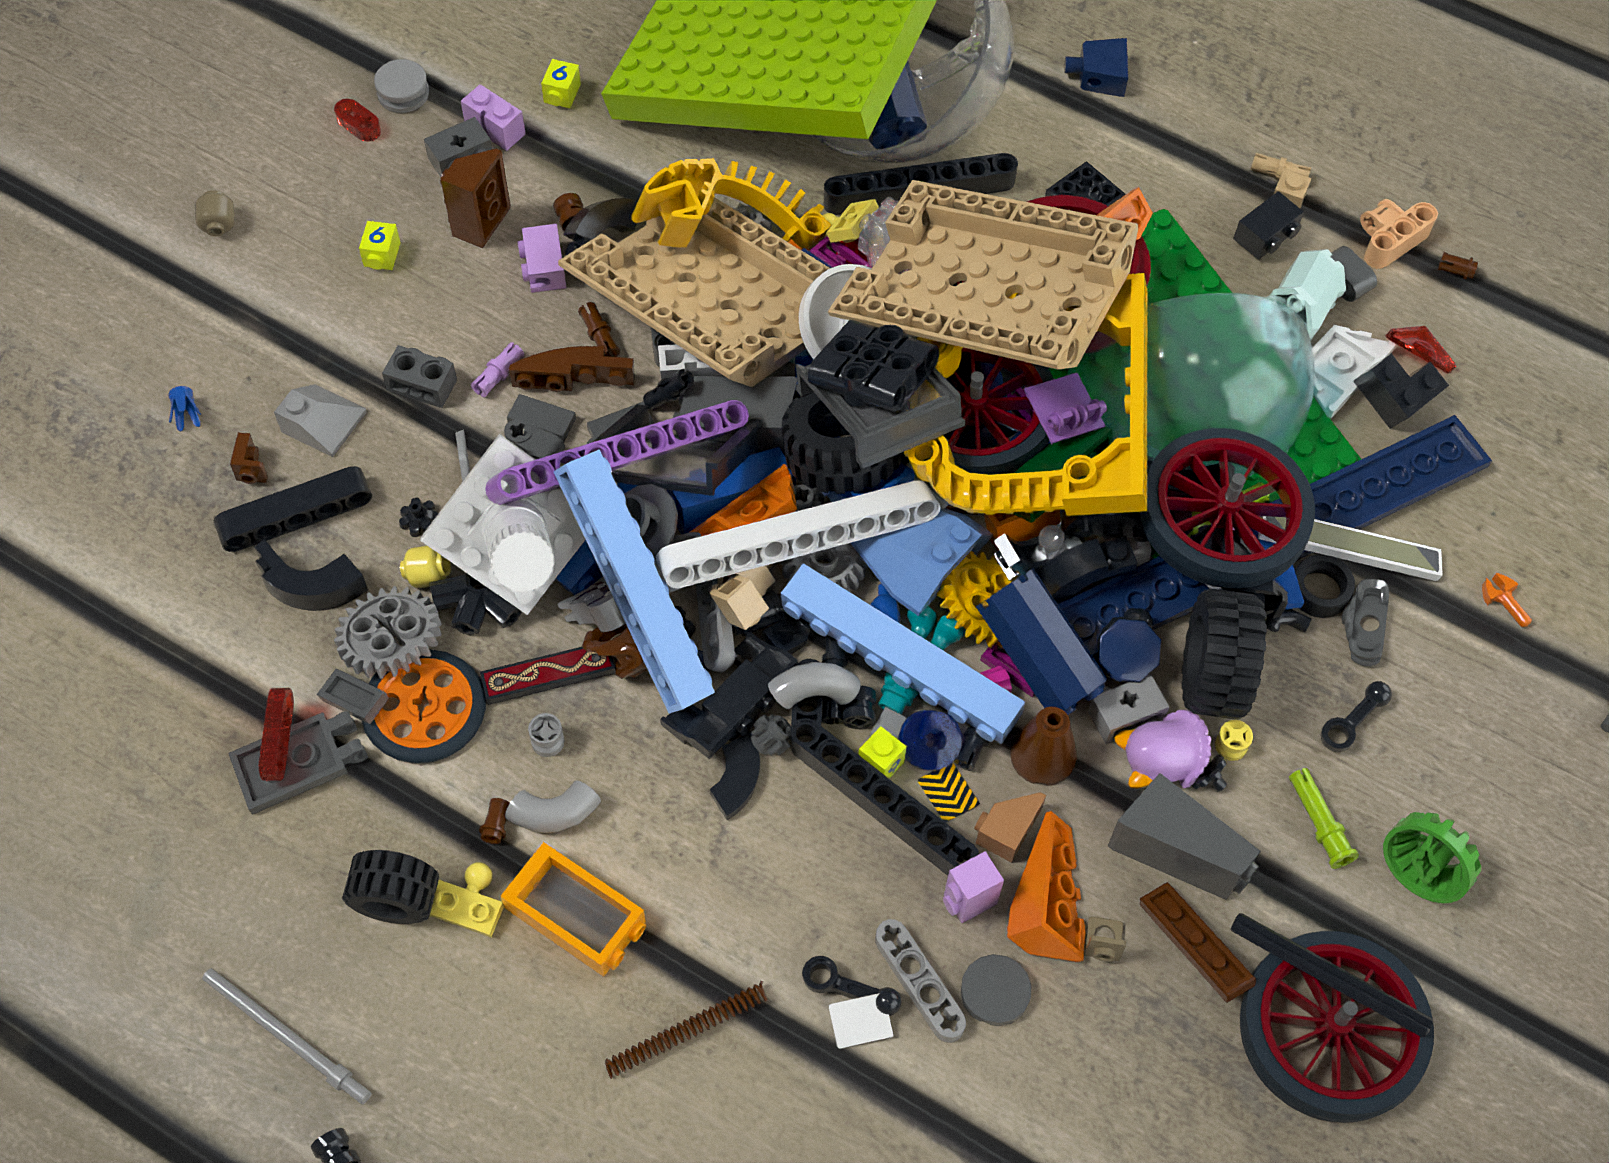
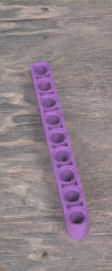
M730 400L513 466L501 471L488 480L485 487L486 495L493 503L504 505L559 488L560 485L554 471L560 468V462L565 465L597 450H600L602 456L608 460L611 471L715 439L744 426L748 421V410L742 402ZM726 413L731 417L732 423L727 419ZM699 421L704 424L705 431L701 428ZM672 429L677 431L679 440L674 436ZM645 437L650 440L652 448L646 444ZM617 445L623 449L624 457L619 454ZM531 471L538 475L539 484L532 480ZM501 480L508 483L510 494L502 489Z

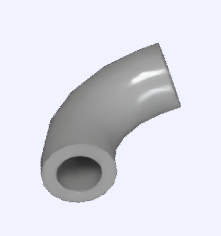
M821 662L794 666L779 674L768 683L773 697L786 709L791 708L807 697L816 695L827 696L841 705L847 704L857 696L861 686L859 678L852 672L833 663Z
M574 781L562 795L554 798H539L526 790H522L510 802L505 818L513 824L533 832H559L582 822L598 807L601 799L591 787L581 781Z

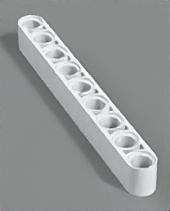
M911 481L670 544L663 547L657 553L656 562L668 586L671 588H683L926 523L938 515L940 503L924 481Z

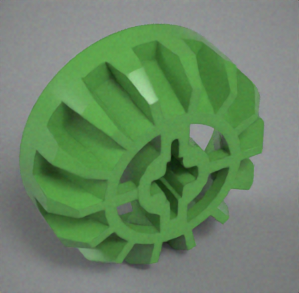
M1413 812L1406 818H1401L1384 839L1383 853L1390 871L1405 888L1423 899L1436 903H1452L1460 900L1477 881V876L1481 872L1477 846L1467 844L1470 838L1467 831L1459 834L1452 828L1454 820L1447 819L1442 823L1437 813L1427 812L1424 814ZM1421 832L1427 833L1428 837L1421 834ZM1454 856L1460 861L1459 864L1448 865Z

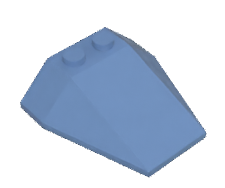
M940 508L938 515L929 522L851 542V544L892 598L919 616L937 597L942 581L970 551H973L976 555L992 538L993 534L966 515L947 508Z

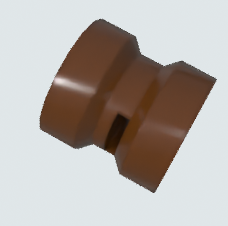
M565 193L559 196L553 203V208L556 215L560 218L559 223L564 232L569 221L583 209L582 200L576 193Z

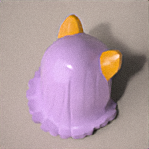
M1178 710L1175 713L1172 712L1164 716L1162 721L1147 722L1137 729L1119 732L1115 736V743L1120 748L1126 750L1127 759L1133 771L1129 778V787L1135 789L1146 787L1159 773L1171 782L1179 780L1183 788L1191 787L1195 783L1196 778L1204 772V768L1207 766L1211 756V736L1208 735L1209 731L1204 721L1197 714H1193L1192 711Z

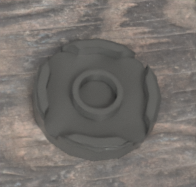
M991 954L980 957L969 965L962 977L960 994L964 1007L973 1018L980 1022L990 1023L992 1026H1002L1013 1023L1023 1015L1031 999L1032 986L1028 973L1018 962L1008 956Z

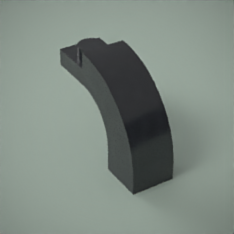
M1060 522L1047 532L1025 541H1016L1004 533L994 540L999 551L994 553V556L1008 580L1012 582L1021 575L1028 579L1025 573L1032 568L1038 573L1053 558L1086 541L1084 538L1074 537L1070 533H1061Z
M266 540L254 546L259 557L255 562L263 573L261 577L268 592L277 600L290 607L308 611L329 610L343 606L368 591L363 574L345 554H342L322 568L302 571L285 564Z

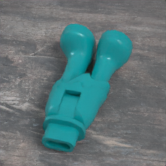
M927 606L917 616L911 610H908L907 617L911 624V631L926 639L937 622L935 611ZM942 616L937 623L930 643L944 651L949 645L960 641L966 629L963 627L955 629L956 619H947L946 616ZM886 672L884 685L881 688L883 695L878 702V706L882 709L887 707L902 715L905 707L911 706L913 699L920 693L910 686L909 688L900 686L892 679V675Z

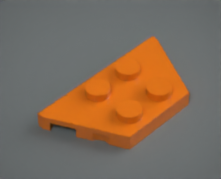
M782 465L689 533L698 532L701 536L796 511L797 505L792 475L787 465Z

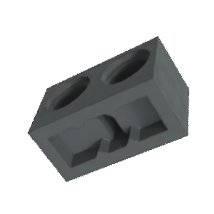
M400 345L396 347L382 372L387 391L439 408H443L457 382L453 362L444 357H434L422 353L416 348H406Z

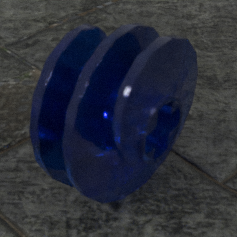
M921 710L908 716L901 725L898 740L907 746L905 759L914 767L923 770H939L949 766L957 758L962 747V733L959 724L951 715L935 710ZM928 734H933L934 736L932 739H930L934 742L932 746L926 745V743L929 741L926 738Z

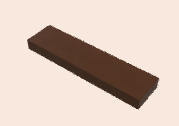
M1168 882L1140 898V906L1226 1003L1255 986L1256 978Z

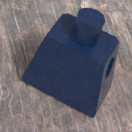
M1127 38L1085 41L1082 44L1080 57L1065 56L1064 73L1080 74V88L1084 91L1124 97L1128 82Z

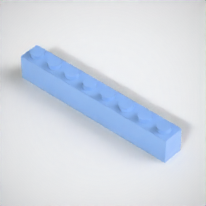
M597 450L555 470L554 474L668 713L682 710L715 693L712 687L711 676L703 668L697 656V647L694 641L688 637L683 626V617L674 607L669 597V588L666 582L658 574L654 565V556L646 548L640 536V527L628 511L625 495L617 487L611 475V466L608 460L602 456L600 450Z
M804 563L781 592L782 606L788 615L795 619L801 617L810 623V627L816 633L822 636L828 634L837 640V644L846 652L851 654L854 652L865 658V662L877 671L883 669L892 675V679L904 688H909L910 686L915 689L928 704L933 706L938 704L948 710L949 716L961 724L967 722L975 727L976 732L985 740L990 742L995 740L1002 744L1023 714L1025 701Z

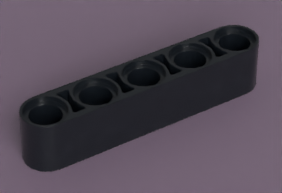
M351 466L219 513L213 521L222 548L228 552H236L257 545L263 540L268 541L362 507L371 501L372 493L362 469L357 466Z

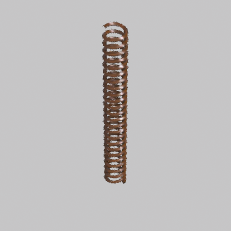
M760 981L759 986L754 984L753 989L747 987L746 992L741 990L740 995L735 993L734 999L728 997L727 1001L722 1000L721 1005L716 1003L715 1009L709 1006L708 1011L703 1009L702 1015L696 1013V1019L690 1016L689 1021L683 1020V1025L677 1022V1029L671 1026L670 1031L664 1029V1035L658 1032L657 1038L652 1035L651 1042L645 1039L644 1044L638 1042V1048L632 1045L631 1051L625 1049V1055L622 1052H619L618 1058L612 1055V1062L606 1058L605 1064L609 1077L613 1078L610 1067L615 1075L619 1076L617 1064L622 1072H626L623 1060L628 1068L632 1070L633 1066L630 1057L634 1064L639 1066L636 1053L641 1061L645 1063L646 1060L642 1049L648 1059L651 1060L652 1055L649 1046L655 1056L658 1057L659 1053L655 1042L662 1053H665L662 1040L667 1048L671 1050L672 1047L668 1036L674 1046L677 1047L678 1043L674 1032L681 1043H684L681 1029L687 1039L690 1040L691 1037L687 1026L693 1035L697 1037L693 1022L702 1034L704 1031L700 1019L706 1029L710 1030L706 1015L713 1027H716L712 1012L720 1024L723 1021L719 1009L725 1019L729 1021L725 1005L732 1017L735 1018L736 1015L731 1002L739 1014H742L738 999L744 1009L748 1011L744 996L751 1007L754 1008L755 1005L750 992L759 1005L761 1001L757 990L764 1001L767 1002L762 986L763 981Z

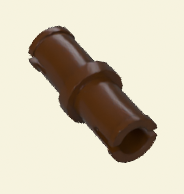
M594 302L586 303L590 314L582 305L578 313L588 328L587 335L590 340L595 341L597 346H605L607 357H611L608 348L611 349L614 357H617L621 351L610 333L611 327L609 323L603 320Z

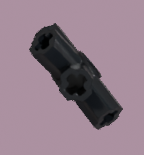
M468 573L429 582L433 603L437 611L457 607L451 626L460 633L471 636L479 634L486 613L502 628L513 625L522 614L521 610L488 587L483 589L473 588L475 585L482 583Z

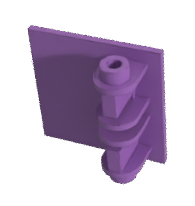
M1078 373L1024 389L1051 444L1105 427L1101 417L1107 411L1106 403L1103 400H1091Z

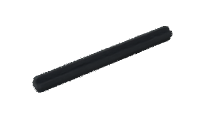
M1239 913L1231 926V931L1418 1036L1425 1037L1429 1033L1433 1025L1431 1017L1245 914Z

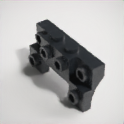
M750 631L746 633V638L734 649V664L738 668L715 690V693L711 694L702 703V710L692 704L682 710L669 713L666 717L663 716L660 719V723L665 729L682 743L686 744L689 742L708 759L728 740L732 742L739 735L744 736L747 734L755 722L754 719L761 712L767 713L774 706L776 699L771 694L768 683L779 674L798 664V660L786 650L762 641Z

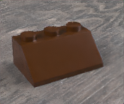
M497 148L456 158L451 166L443 171L440 178L452 236L480 248L486 245L511 208L502 150Z

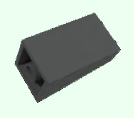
M693 376V386L680 393L679 405H681L680 412L674 413L673 418L730 400L740 401L748 410V421L750 419L763 420V426L757 431L758 453L779 447L785 456L781 429L782 417L787 408H789L790 403L797 398V377L767 376L755 386L750 387L729 380L725 376ZM726 413L727 419L732 423L731 417ZM699 421L701 428L705 431L704 424ZM742 427L712 440L728 441Z
M1161 773L1157 775L1118 819L1108 843V847L1113 851L1225 900L1228 899L1233 891L1240 894L1248 885L1252 875L1259 867L1255 860L1261 852Z

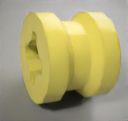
M1240 720L1225 722L1215 741V748L1218 754H1221L1224 759L1230 761L1243 758L1253 740L1251 728Z

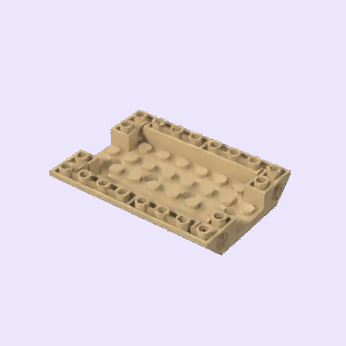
M912 180L885 222L890 237L886 248L871 270L861 267L855 268L828 310V314L832 317L856 320L875 327L890 324L901 327L904 334L1054 369L1077 367L1130 273L1138 224ZM909 269V271H905L902 274H898L903 270ZM965 281L964 283H960L957 286H953V284H955L956 282ZM1015 293L1022 294L1014 297L1013 299L1008 298L1010 295ZM1071 306H1079V307H1080V308H1075V309L1072 310L1071 312H1070V311H1066V309L1069 308V307H1071Z
M714 198L710 211L702 216L687 248L661 246L658 244V240L666 226L662 216L647 220L646 226L619 243L602 233L558 260L560 267L729 380L750 387L755 386L806 350L799 329L800 303L810 284L823 272L831 269L717 198Z

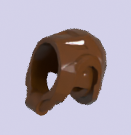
M626 623L611 631L601 632L597 627L593 631L586 633L582 644L583 649L588 652H595L598 656H615L617 658L615 675L618 678L623 679L628 676L635 678L648 670Z

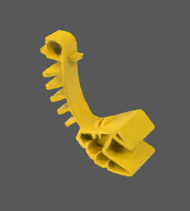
M714 158L700 159L699 161L697 159L679 160L670 164L668 168L665 167L657 172L644 186L631 218L633 222L641 223L662 216L666 226L658 240V244L661 246L687 248L702 216L710 211L715 194L726 195L754 207L785 232L783 240L789 242L792 239L801 248L811 249L824 239L826 232L832 226L821 215L825 208L821 204L812 207L800 219L794 214L805 195L802 189L798 191L788 207L781 203L791 184L788 180L785 179L774 197L766 192V189L775 173L769 171L759 188L751 183L757 167L750 166L742 180L735 177L738 162L731 161L725 174L722 175Z

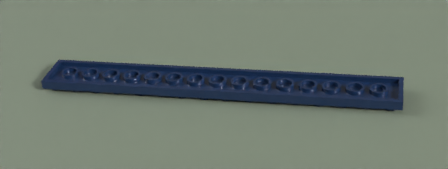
M1453 415L1311 483L1310 487L1315 502V519L1360 530L1488 468L1492 460L1457 416ZM1281 498L1271 502L1274 504H1283ZM1304 550L1297 560L1313 552ZM1158 556L1137 566L1136 570L1122 573L1058 604V606L1094 659L1099 657L1097 650L1098 637L1103 627L1112 618L1124 617V613L1130 608H1143L1151 615L1153 624L1150 628L1155 630L1192 612L1198 595L1209 589V587L1178 572L1163 558Z

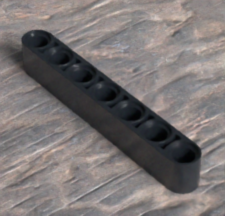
M998 153L834 176L827 179L824 183L823 206L828 213L841 215L851 203L875 199L879 209L897 205L912 180L983 194L1004 192L1014 187L1018 160L1012 154Z

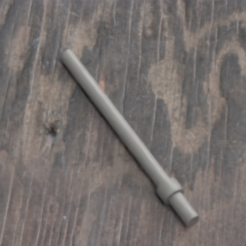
M210 968L205 972L202 978L203 981L327 1077L326 1082L338 1091L344 1090L362 1105L369 1100L372 1093L353 1079L352 1072L341 1064L335 1065L214 969Z

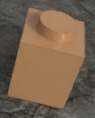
M1039 792L994 803L989 814L984 811L982 812L974 827L978 831L976 844L1012 863L1040 814L1047 795Z

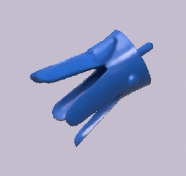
M178 386L171 389L168 393L171 402L169 423L172 422L174 410L176 427L181 432L184 429V411L187 410L193 424L196 427H200L198 414L201 415L194 403L193 390L187 386Z

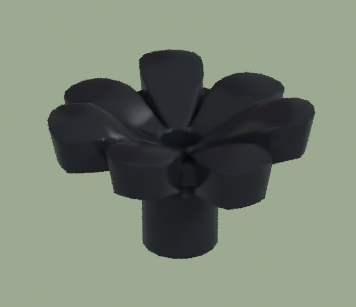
M418 497L411 499L409 506H403L400 510V515L402 516L399 519L400 528L406 529L409 527L410 535L418 537L421 529L425 532L439 514L437 511H434L435 504L430 500L422 504Z
M1218 754L1212 761L1209 759L1204 772L1196 778L1195 783L1191 786L1194 789H1198L1210 784L1217 792L1222 791L1227 786L1221 774L1222 769L1227 765L1224 757Z

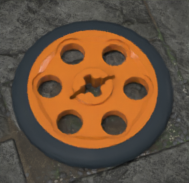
M429 649L431 656L421 655L419 657L422 663L420 666L413 662L410 663V672L399 668L397 676L393 677L391 671H386L383 679H380L376 672L368 684L384 691L389 698H397L400 703L396 709L391 711L382 708L371 724L362 721L364 731L372 744L384 754L396 760L410 763L438 761L461 750L475 736L482 724L486 711V696L482 680L474 668L463 659L448 652ZM411 672L419 674L420 679L416 684L407 686L402 683V679L406 674ZM442 674H448L453 680L449 686L438 687L435 685L436 678ZM426 694L429 705L422 711L421 721V714L417 705H421ZM453 701H462L466 705L465 709L459 714H451L447 711L448 705ZM401 724H408L412 727V731L407 737L399 738L394 735L395 728ZM433 726H442L445 729V734L439 739L434 740L427 737L428 730Z

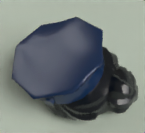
M1127 609L1124 617L1112 618L1103 627L1098 637L1097 650L1099 652L1100 666L1108 676L1119 682L1122 680L1140 682L1159 666L1161 639L1150 628L1153 624V619L1145 609Z

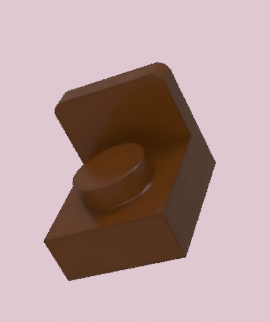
M238 432L230 462L236 481L247 484H254L256 482L266 483L268 475L263 462L258 461V446L254 445L250 433Z

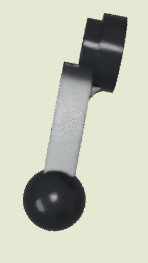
M1382 681L1370 683L1365 690V698L1345 719L1340 717L1329 719L1324 724L1320 734L1324 746L1334 752L1348 750L1355 741V729L1376 707H1383L1390 702L1392 690L1389 685ZM1333 729L1340 730L1345 734L1346 741L1340 744L1335 743L1329 738L1328 732Z
M815 956L809 959L803 967L802 976L804 983L809 990L815 993L827 992L851 999L880 993L876 998V1007L881 1013L889 1014V1016L896 1014L901 1007V996L895 989L891 987L877 989L842 977L838 974L834 961L826 956ZM818 969H826L830 972L831 976L827 982L817 984L811 980L813 972Z

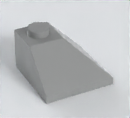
M316 384L292 389L274 411L282 433L331 457L336 454L367 413L366 408Z

